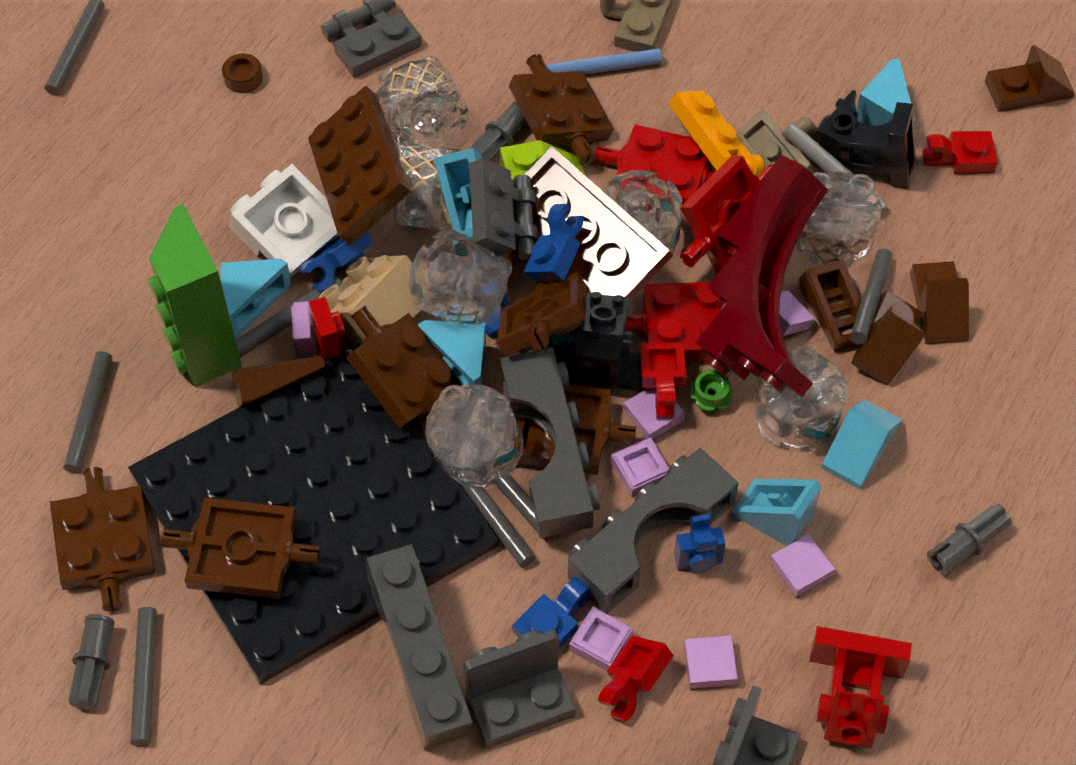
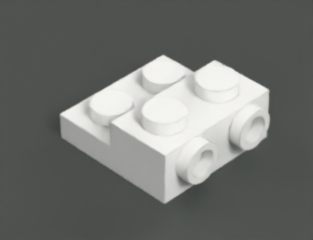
M293 164L283 172L275 170L270 173L261 183L260 187L262 189L254 196L244 195L230 209L231 217L228 226L257 256L262 253L267 259H282L287 262L290 278L299 271L300 266L305 261L313 259L322 249L338 237L327 198Z

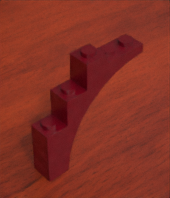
M783 155L779 156L718 234L730 245L726 252L731 258L707 289L720 299L715 306L721 311L696 341V344L709 354L704 361L724 377L731 371L745 381L751 373L757 378L760 376L762 380L781 394L787 387L800 397H803L813 385V382L796 368L785 348L780 328V296L784 275L795 244L810 216L829 189L804 165Z

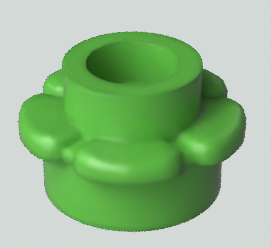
M707 370L702 372L696 381L691 384L690 396L693 400L697 401L696 405L698 408L712 412L717 408L722 410L731 403L732 396L730 393L733 388L727 376L724 377L716 370ZM714 391L716 394L709 395L707 392Z

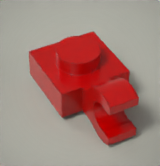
M951 131L949 139L941 134L927 136L928 148L922 149L924 165L952 164L954 174L995 172L998 161L991 131Z
M326 297L309 301L312 324L317 336L315 344L317 355L321 356V358L324 357V361L342 355L341 352L350 347L339 311L331 313Z
M640 343L639 359L642 388H655L657 419L674 418V405L676 404L675 388L686 387L687 375L684 343Z
M633 635L630 637L606 671L612 678V681L601 690L598 696L600 703L612 707L615 706L610 713L613 719L627 722L633 716L637 705V691H650L673 658V653L665 643Z

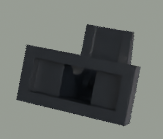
M852 90L845 99L839 98L835 105L837 108L831 115L825 116L818 127L817 134L820 146L847 169L891 174L892 187L908 189L916 160L913 104L897 102L891 121L882 125L870 126L858 121V112H856L855 106L856 90Z
M597 291L586 293V318L582 320L580 326L569 332L568 343L560 341L556 359L557 363L565 362L569 384L611 390V396L630 399L640 393L641 372L639 353L631 352L633 330L625 329L630 298H625L621 295H604ZM587 362L610 365V370L587 367Z

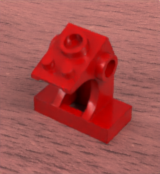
M816 627L811 644L809 662L832 666L829 695L821 693L816 722L825 723L824 740L872 749L875 734L885 733L889 706L883 705L885 696L880 695L882 675L903 679L910 662L912 643L832 628ZM842 685L868 690L867 695L845 691Z

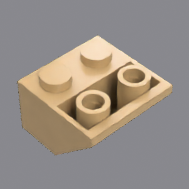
M383 255L373 258H366L365 256L359 258L346 269L347 276L341 281L342 284L340 286L338 284L330 286L320 294L318 299L326 297L331 313L339 311L348 344L354 346L358 343L362 344L366 336L350 316L366 305V308L378 324L383 326L393 324L408 313L414 318L436 293L407 255Z

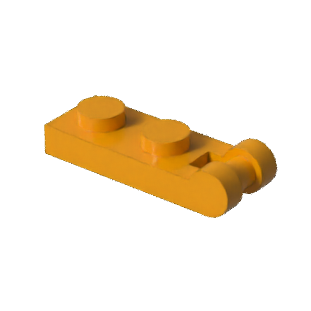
M704 91L675 92L668 105L716 170L731 156H743L754 175L758 177L764 171L765 165L762 157L749 153L738 138L734 127L726 122L709 95Z

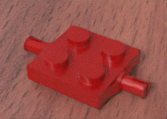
M636 124L633 126L628 143L622 147L621 151L597 145L595 150L596 158L594 162L617 166V173L613 182V193L662 205V196L658 192L669 193V189L671 193H676L677 190L678 196H672L678 204L680 201L682 206L715 173L709 171V159L692 137ZM664 195V196H663L664 198H665V197L672 198L671 195Z
M731 156L680 207L695 237V241L680 254V258L683 259L682 262L685 265L694 267L702 256L706 254L716 273L720 272L731 256L726 252L730 245L718 234L772 167V164H769L757 177L752 173L743 156Z
M711 282L646 284L643 287L644 306L641 315L627 316L625 329L633 330V332H642V337L646 343L683 342L685 361L705 360L709 354L697 345L696 341L721 311L715 306L720 299L707 289Z

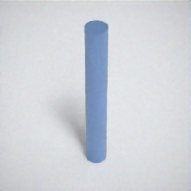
M660 48L552 63L546 64V66L552 72L583 71L584 75L662 64V54Z

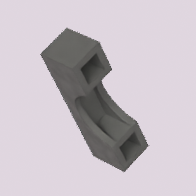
M553 347L500 358L502 379L511 416L524 418L541 426L549 434L555 446V451L549 464L539 474L529 480L530 499L539 537L545 538L592 528L593 511L600 510V502L595 483H586L583 470L590 468L589 457L585 442H576L573 429L580 428L575 402L567 403L563 390L570 388L565 362L557 363Z
M701 448L697 449L688 458L685 455L679 457L670 466L667 475L656 485L651 482L643 487L630 507L624 512L617 510L606 519L602 525V530L590 540L588 538L580 540L572 548L568 555V579L571 580L577 576L590 587V590L586 593L590 596V600L605 614L609 613L639 587L641 567L635 554V548L639 541L648 532L663 525L685 524L691 526L690 520L694 516L710 514L712 524L735 504L739 482Z
M407 545L368 557L366 576L380 618L386 625L398 658L409 707L423 750L469 736L472 720L413 545Z

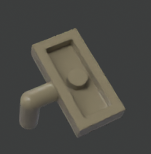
M600 0V11L604 16L621 20L615 34L614 47L634 52L654 49L673 0H629L628 5L617 3L616 0Z
M764 109L737 131L738 138L749 153L762 157L765 169L769 164L773 165L780 155H783L804 165L811 173L815 170L798 148L782 135L784 132ZM800 118L795 124L820 145L817 134L818 127L810 118Z

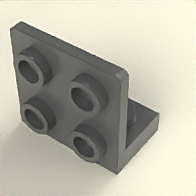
M539 630L528 632L520 636L511 645L500 649L496 647L481 649L464 662L466 697L486 749L575 716L576 708L558 668L559 638L555 630H549L544 633Z
M752 686L747 700L737 698L728 723L729 729L725 741L720 742L712 765H790L800 733L755 717L762 689Z

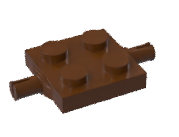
M536 54L531 55L526 63L532 74L513 75L509 88L536 140H541L548 144L569 146L573 148L581 165L592 163L596 156L588 143L591 141L609 140L614 128L583 71L552 72L548 70L540 54L537 56Z
M579 271L565 277L564 281H535V287L531 293L501 308L497 343L505 357L517 351L520 354H524L533 349L542 350V344L545 348L548 346L550 335L557 332L560 335L567 334L580 326L582 320L586 318L587 285Z
M366 305L352 314L350 317L353 318L366 338L361 346L346 358L399 429L414 418H421L424 415L430 418L435 413L443 412L444 410L440 405L436 412L437 402L443 400L446 393L461 382L412 316L408 313L393 324L380 326L366 308ZM444 413L436 418L435 426V417L430 420L434 428L440 426L442 422V428L437 429L440 437L455 426L446 413L443 421L442 416Z
M570 384V388L563 390L566 402L574 401L577 408L580 428L573 429L576 442H585L590 468L583 471L584 473L598 475L601 453L606 447L608 440L634 445L637 426L611 423L609 414L611 390ZM488 405L485 424L511 426L513 436L515 419L518 423L521 446L518 457L516 453L510 462L516 461L517 457L518 461L516 463L546 467L555 451L554 443L549 434L541 426L530 420L519 417L514 418L511 416L509 408Z
M93 467L95 483L91 468H87L83 472L87 493L78 497L50 502L59 578L63 590L82 586L100 587L102 609L112 612L110 595H112L115 611L122 608L119 584L131 577L155 573L141 485L117 490H105L102 468Z
M204 497L200 517L192 527L191 532L164 528L162 531L163 535H161L162 548L188 550L189 563L184 580L187 589L279 599L284 574L290 567L291 562L315 564L318 566L319 558L321 557L320 545L313 546L294 543L292 536L297 517L295 507Z

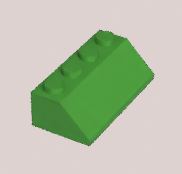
M181 204L174 207L149 257L154 276L148 278L147 281L157 302L155 307L164 325L162 329L171 348L169 352L174 365L180 375L187 372L194 387L238 369L242 367L219 272L185 206Z

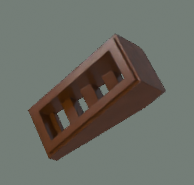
M844 259L805 270L798 280L833 351L854 345L855 343L850 339L851 333L840 336L838 328L855 323L861 303ZM833 283L834 289L823 292L822 285ZM840 296L842 302L828 305V299ZM847 310L850 315L834 320L832 314Z
M314 356L235 369L232 372L237 405L249 404L319 371L325 366L324 357Z

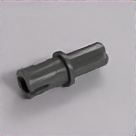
M514 101L496 121L489 122L485 126L486 132L470 147H476L484 159L491 161L500 152V147L511 146L513 144L512 138L528 124L517 102Z
M996 504L990 506L968 524L959 523L955 527V532L950 537L927 552L929 562L937 572L940 570V573L946 576L966 558L973 554H981L984 551L983 545L1011 524L1010 515L1002 505Z
M90 614L85 617V627L79 652L75 653L72 658V662L76 667L68 701L71 706L81 710L96 707L104 670L110 667L111 661L107 658L115 621L105 615Z

